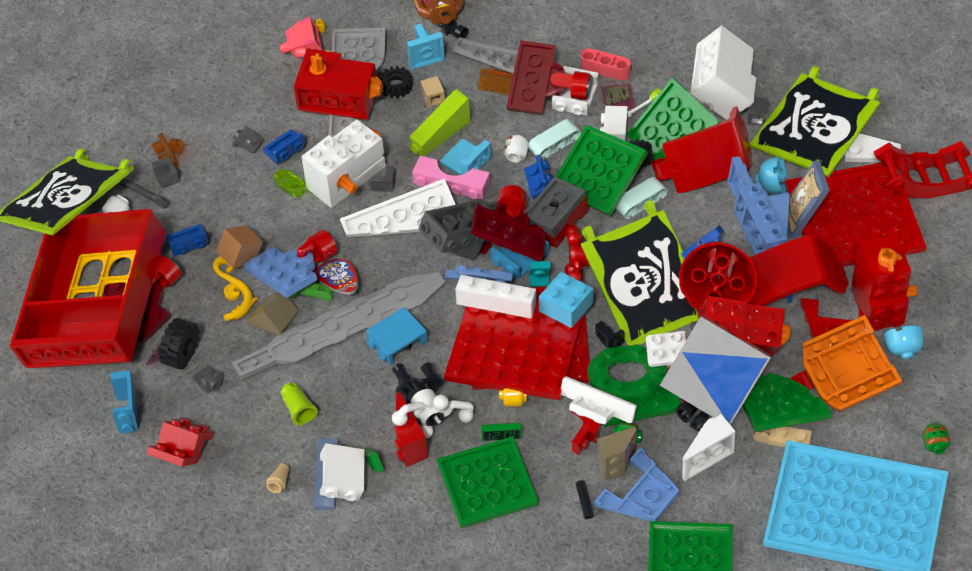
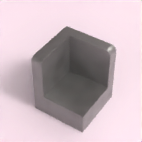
M754 97V103L749 107L748 125L763 126L767 121L768 98Z
M169 156L152 163L154 174L162 188L179 182L177 170Z
M386 166L385 176L374 175L370 178L371 191H394V166Z

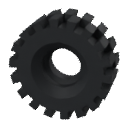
M181 318L173 319L172 323L168 324V329H165V335L162 336V343L159 345L161 349L158 351V355H160L159 360L162 364L179 370L184 369L188 365V361L191 360L192 355L195 354V348L198 346L197 341L199 340L198 334L200 331L197 324Z

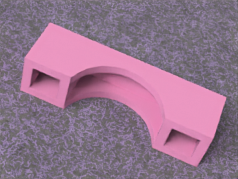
M419 156L412 171L413 183L423 187L445 178L452 194L468 196L471 199L483 200L490 186L489 172L472 168L463 175L452 176L445 174L439 169L436 159Z

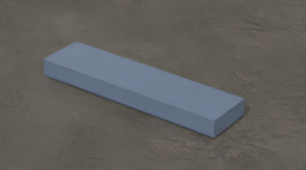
M318 438L314 510H335V498L320 495V489L323 484V461H320V453L325 443L338 445V438Z

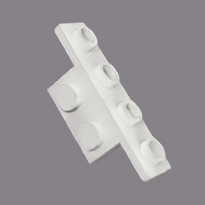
M567 376L563 378L561 395L573 399L569 410L603 424H606L613 416L628 423H632L637 407L635 404Z

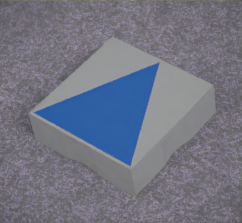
M701 315L660 386L714 418L721 414L731 425L769 362L771 355L750 342L734 336L723 326Z

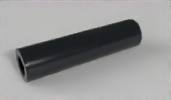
M584 480L577 481L575 485L584 519H591L594 517L586 483Z

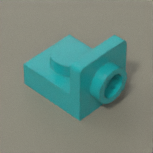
M531 261L529 268L530 287H546L549 285L550 261Z

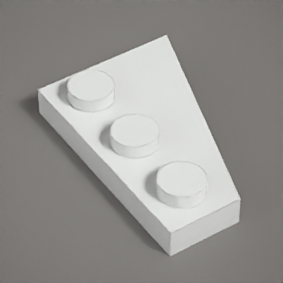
M859 134L846 152L845 162H881L875 157L873 151L890 141ZM890 142L893 146L901 149V144Z

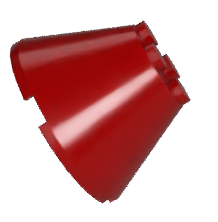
M710 242L696 247L686 256L679 272L681 292L689 301V304L696 310L699 309L707 296L747 301L748 304L756 292L758 282L756 267L751 258L737 246L724 242Z

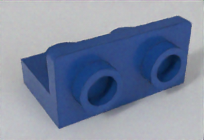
M539 154L535 156L536 163L524 168L530 195L533 200L553 179L548 170L550 169L548 161Z

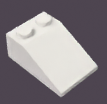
M721 414L715 418H710L703 425L685 453L682 475L684 481L734 453L735 430Z

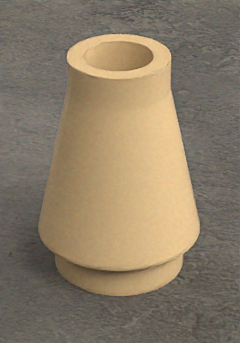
M280 463L266 481L269 491L280 493L285 489L290 470L288 465Z

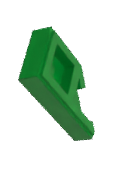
M369 447L364 448V455L367 457L371 470L377 473L384 471L377 452Z

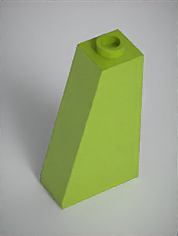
M454 90L409 136L411 151L424 157L470 123L469 98L459 90Z

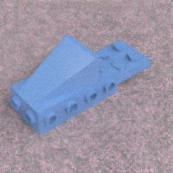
M740 156L733 157L727 183L736 200L734 214L754 255L787 242L789 193L768 196L767 191L763 190L761 183L754 184L752 177H749L746 164L742 163Z

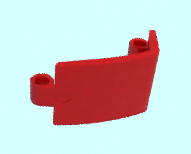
M738 106L732 108L729 119L663 143L662 147L666 158H659L651 162L658 180L673 178L677 193L688 192L727 179L733 157L740 156L742 163L746 164L748 170L751 167L752 151L748 141L745 122L741 118Z
M816 235L803 236L750 257L756 267L758 282L756 292L748 304L765 306L788 295L821 284H825L832 290L843 294L846 292L845 288L849 285L845 269L837 262L833 248Z

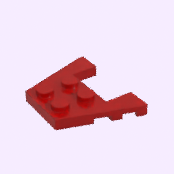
M801 298L800 306L801 309L803 308L804 318L808 323L812 339L852 321L819 317V300ZM860 308L858 311V318L862 316Z

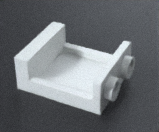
M564 66L566 74L573 75L575 71L591 73L593 76L591 94L587 100L575 99L570 96L571 90L566 89L559 96L554 95L552 97V109H556L559 112L566 111L575 115L587 116L599 85V73Z
M325 443L320 453V461H323V484L320 489V495L328 498H343L348 501L359 500L364 492V449Z

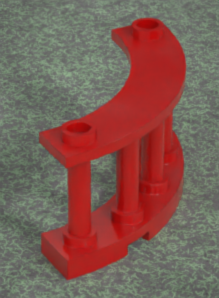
M962 140L939 149L938 153L928 154V152L906 154L904 150L893 146L890 142L873 151L875 157L887 165L892 180L886 182L887 186L901 195L913 198H935L972 189V173L965 159L971 153ZM958 161L964 177L951 180L945 165ZM937 168L943 182L931 183L925 169ZM908 170L918 171L922 182L912 180Z

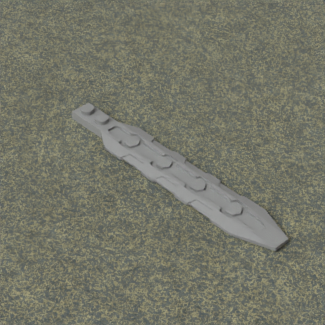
M439 272L403 277L386 285L385 288L370 295L359 297L337 310L328 311L317 316V319L304 325L284 331L281 335H277L267 347L232 362V366L240 380H244L274 365L296 363L312 356L314 352L332 344L336 345L347 340L349 336L371 328L403 307L410 311L421 306L443 287L446 281Z

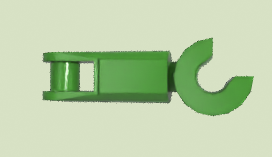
M311 283L288 298H294L299 294L301 296L331 301V293H334V291L323 284Z

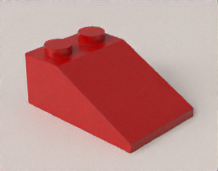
M400 392L396 394V411L406 405ZM412 412L407 413L408 419L404 425H395L396 440H394V444L398 450L395 453L399 462L403 461L406 467L428 458L426 436Z

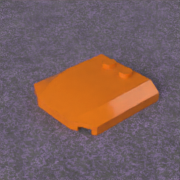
M865 315L803 343V367L819 397L839 413L902 384V379L894 365H891Z

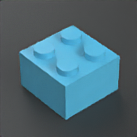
M560 272L539 296V312L570 328L576 324L593 304V288L563 272Z

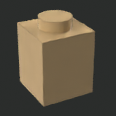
M438 76L420 81L421 92L428 107L441 104L445 100L444 90Z

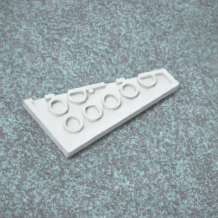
M444 178L340 218L347 238L420 232L418 228L425 211L455 205V201Z

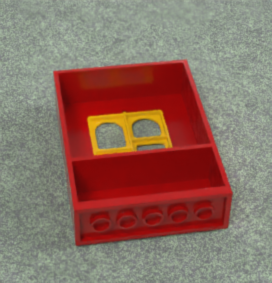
M152 209L77 215L54 235L44 233L10 343V348L25 368L131 362L166 231ZM124 257L131 260L130 271L127 275L109 276L110 268L116 260ZM92 260H101L103 262V269L98 284L78 286L84 266ZM109 283H126L123 295L103 296L105 286ZM95 292V297L74 298L78 293Z

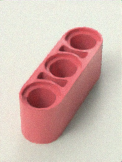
M590 48L584 49L581 52V68L583 70L597 72L599 75L617 80L629 79L631 75V62L628 58Z

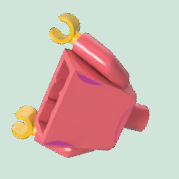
M310 16L304 20L297 21L293 27L286 31L287 42L279 45L281 52L286 54L291 51L299 59L304 57L306 49L323 51L319 33H323L326 29L324 21L317 19L314 22Z

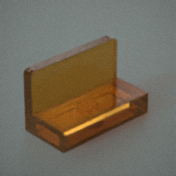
M481 68L478 90L509 95L513 73L491 68Z

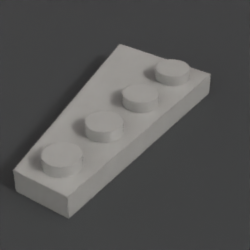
M460 37L453 45V52L514 73L518 54L516 49Z

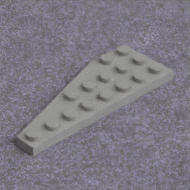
M385 27L332 29V52L342 53V59L375 63L376 75H378L385 60ZM329 115L328 135L333 138L358 118Z

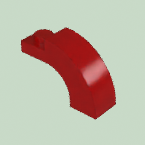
M571 411V413L577 415L583 421L581 429L572 440V452L579 455L582 450L588 448L590 441L597 443V438H599L601 432V423Z

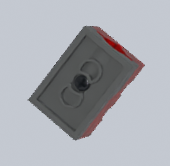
M554 177L523 213L527 212L529 226L546 232L545 240L549 242L550 246L557 248L564 239L566 227L568 225H575L577 219H581L589 210L586 192L562 179Z

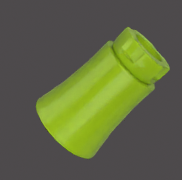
M295 382L285 384L280 394L290 412L293 423L301 426L314 420L318 414L317 407L307 398Z

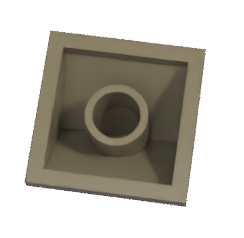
M276 292L264 298L246 320V324L281 335L298 314V309L289 298Z

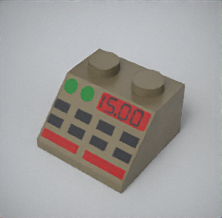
M635 427L597 438V461L605 479L618 478L625 473L630 464L631 457L636 452Z

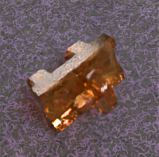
M163 133L158 134L160 140L151 145L157 155L166 151V153L158 156L159 160L169 156L175 167L180 165L174 153L180 154L182 152L181 150L184 147L183 141L171 138L170 143H168Z

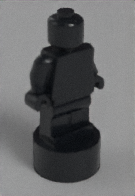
M456 21L448 24H437L446 36L452 34L458 39L459 37L466 38L468 35V28L462 25H455L457 24Z

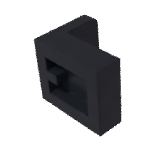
M603 321L595 324V335L606 348L618 347L625 342V332L622 329L613 333L612 329L606 326Z

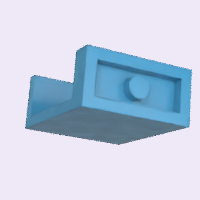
M545 240L542 259L550 254V246L547 240ZM493 246L490 248L492 263L502 267L507 273H513L512 276L517 280L529 271L531 261H536L504 247L499 251Z
M405 307L366 330L368 346L371 349L375 348L379 358L383 362L386 360L389 365L393 364L392 355L417 340L421 345L428 342L427 331Z
M127 370L110 373L117 401L128 399L127 407L113 408L119 433L126 434L139 430L137 399L131 372Z

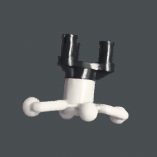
M427 362L421 367V371L426 377L423 379L414 378L409 375L403 363L396 364L398 370L395 367L392 368L393 373L399 380V386H397L395 391L396 393L400 392L406 402V405L392 414V421L395 425H404L408 419L407 413L414 411V416L422 422L420 428L426 438H429L433 435L434 430L432 426L439 424L454 408L461 409L458 417L462 422L468 423L472 421L474 406L471 402L456 400L449 402L445 395H435L436 391L443 385L444 380L440 374H437L431 362Z

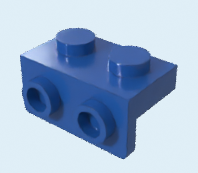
M290 129L265 146L263 152L278 165L306 146L304 134H297Z
M201 224L165 236L173 257L209 245L206 231L203 230Z

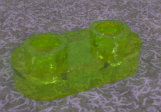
M280 169L275 172L274 182L276 186L292 197H300L305 193V182L287 169Z

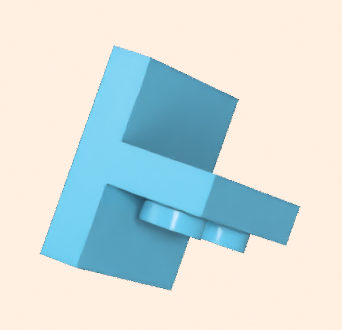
M422 24L414 25L416 39L407 42L408 60L411 70L445 60L441 32L429 35L427 29L424 30Z

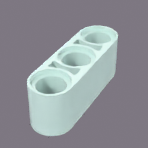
M565 119L531 139L528 147L535 156L539 154L544 159V157L547 158L559 151V148L562 149L573 143V140H577L581 131L569 119Z
M651 177L625 192L615 209L625 219H629V216L632 215L633 217L643 211L644 204L647 201L652 200L656 203L660 198L663 199L667 195L668 190L656 177Z

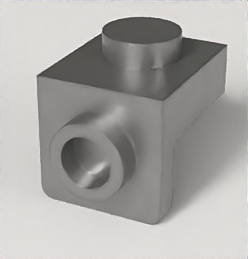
M245 126L242 131L238 129L232 137L235 139L232 146L235 147L239 144L253 154L263 141V138Z

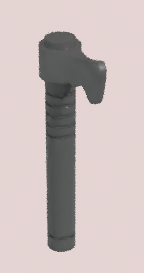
M126 178L120 181V184L157 203V206L163 209L169 206L168 199L162 196L159 197Z

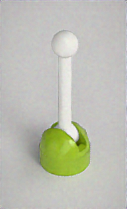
M656 88L650 93L649 100L631 111L628 110V118L634 112L653 102L661 90Z

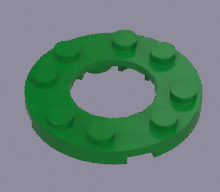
M638 344L606 348L603 352L596 355L588 366V379L591 387L627 401V398L639 396V399H643L653 395L662 388L660 384L667 374L666 365L649 366L647 348ZM630 361H633L634 364L639 362L647 370L642 378L632 382L617 381L608 374V370L612 365L616 366V363L626 364Z

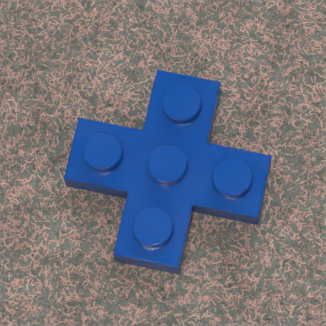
M720 225L684 250L681 255L685 259L696 247L709 242H717L721 239L720 234L724 230Z

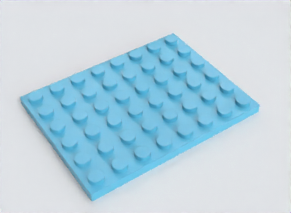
M787 440L763 546L883 571H930L948 471Z

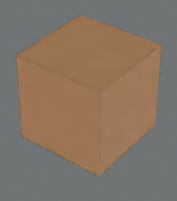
M247 225L226 228L216 252L232 268L242 267L250 259L258 256L263 241Z

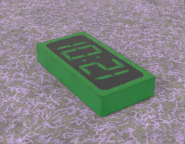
M521 423L481 425L482 441H496L509 437L522 439Z

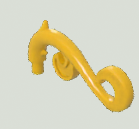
M219 256L213 262V269L217 275L230 282L224 288L225 298L229 301L237 300L240 297V292L244 296L240 306L237 305L235 309L231 310L232 312L223 315L225 322L233 319L236 321L250 311L258 297L253 298L250 288L243 281L219 269L220 265L228 264ZM229 265L226 271L231 273L235 268Z

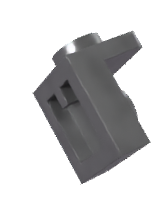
M209 366L192 376L193 380L206 394L216 391L223 384L221 374L218 371L214 372Z

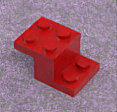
M183 417L163 422L157 444L148 446L146 454L181 467L197 464L204 441L212 439L214 431L209 430V427L204 424H192L190 419Z

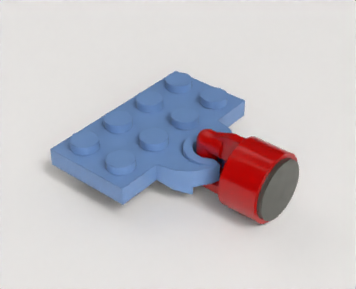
M322 229L308 237L307 241L296 250L283 253L275 247L267 249L264 253L243 264L244 270L288 298L317 280L316 273L313 272L315 263L323 262L337 253V244L333 236L328 231Z

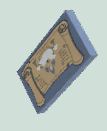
M813 161L789 197L787 230L790 239H796L830 191L820 161Z

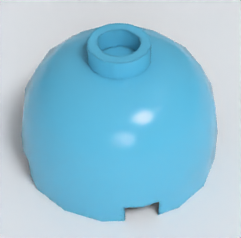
M780 156L765 160L760 165L759 171L756 173V182L761 183L763 190L765 189L767 193L782 194L787 192L784 181L788 174L784 160L780 159Z
M904 326L902 330L897 332L896 329H891L884 333L885 344L889 352L895 356L902 357L903 360L913 358V354L918 353L923 348L924 334L920 326Z

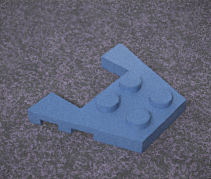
M458 265L456 266V271L446 270L444 279L459 280L460 275L508 283L512 281L513 273L495 270L487 271L481 270V268H467L466 266Z
M640 447L631 457L630 464L644 472L642 477L623 499L604 489L594 501V506L647 521H658L678 497L679 489L664 472L662 473L653 459H650L646 455V451Z

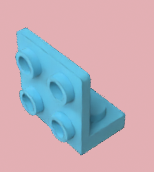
M461 139L440 160V164L458 175H463L472 168L479 170L491 158L490 143L484 140L480 145L475 146Z

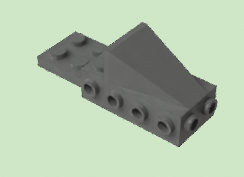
M482 199L425 211L418 230L440 253L448 251L474 261L477 259L483 243L489 242L470 234L474 208L478 204L494 211L498 201L485 203Z

